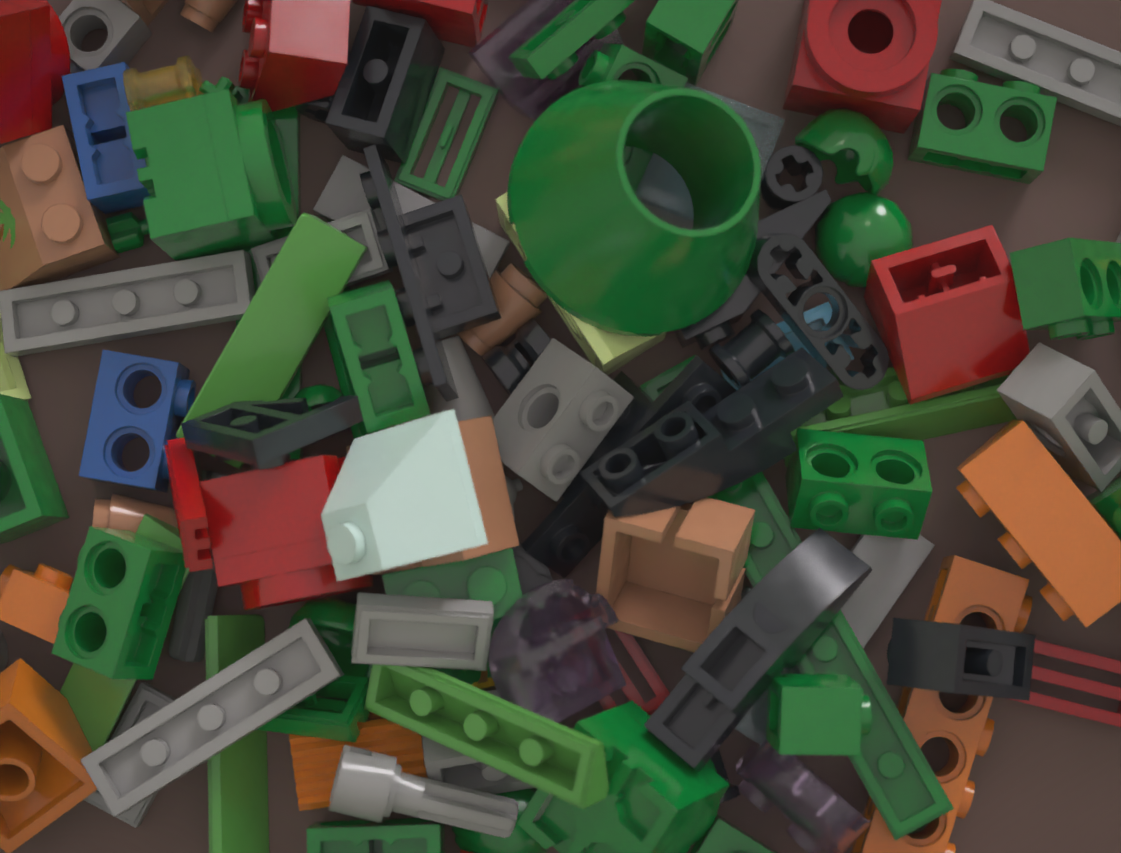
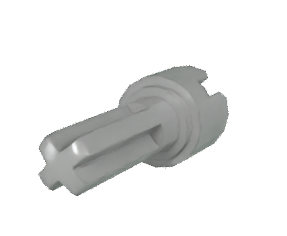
M344 745L329 800L331 803L328 811L381 823L383 816L389 818L392 811L502 838L509 837L513 832L518 816V802L514 799L401 772L402 766L396 764L397 758L395 756Z

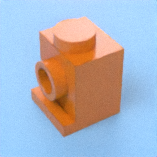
M42 563L38 564L35 572L9 564L0 576V620L54 644L59 630V618L66 606L74 577Z

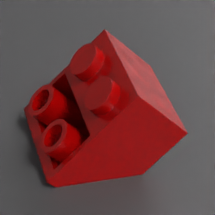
M245 0L242 32L250 33L249 50L244 49L241 56L238 87L249 89L248 102L265 99L272 112L334 95L347 66L350 0Z
M993 224L871 261L864 299L881 339L887 348L890 360L910 405L1010 375L1030 353L1027 332L1023 330L1012 266Z

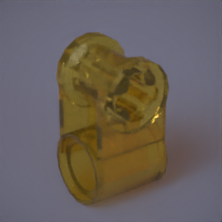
M188 55L178 57L176 65L146 72H140L137 68H129L123 72L124 88L130 111L203 95L199 91L203 83L200 69L194 66L192 59Z

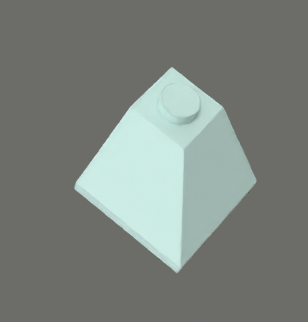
M455 409L433 414L353 440L321 514L327 546L332 558L337 581L488 544Z

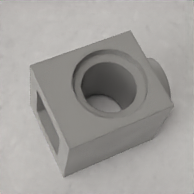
M72 0L59 16L69 45L70 74L121 62L128 64L152 35V32L142 18L120 0ZM95 29L108 30L107 40L101 48L93 52L81 50L82 41L90 31Z

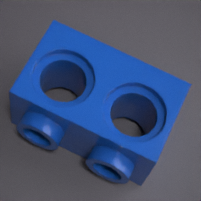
M125 62L63 75L62 81L87 200L104 214L144 206L143 200L145 197H150V194L139 182L137 169L147 167L145 158L137 160L125 113L147 108L141 80Z
M103 349L79 476L99 482L167 493L169 474L165 445H168L167 440L177 439L176 433L180 426L181 417H186L195 401L196 382L188 380L190 369L179 362ZM157 376L162 387L160 398L154 405L148 408H139L134 401L135 386L145 377ZM135 438H144L150 450L149 459L141 469L129 472L122 462L123 449L129 441Z

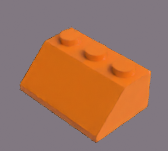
M1012 419L956 467L965 478L956 489L980 518L991 511L1002 524L1006 532L997 540L1021 570L1031 563L1035 565L1048 582L1039 592L1063 622L1072 615H1075L1087 628L1121 602L1120 539L1023 420Z

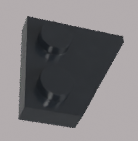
M345 395L310 412L306 398L233 402L181 423L188 449L215 455V458L221 461L237 460L249 463L251 468L263 470L285 464L291 459L290 452L363 421L358 396Z

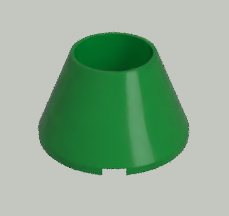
M633 80L603 81L578 88L550 105L536 119L519 144L512 162L507 190L508 215L510 225L515 224L519 241L527 257L524 264L538 285L555 303L579 320L598 329L627 336L648 337L658 336L664 332L682 329L695 324L712 314L729 299L742 282L750 266L758 235L761 178L759 152L756 142L742 118L726 103L708 93L688 88ZM624 146L642 148L653 152L665 159L679 173L688 188L692 200L694 215L692 230L670 225L654 216L642 205L634 194L626 176L623 159Z

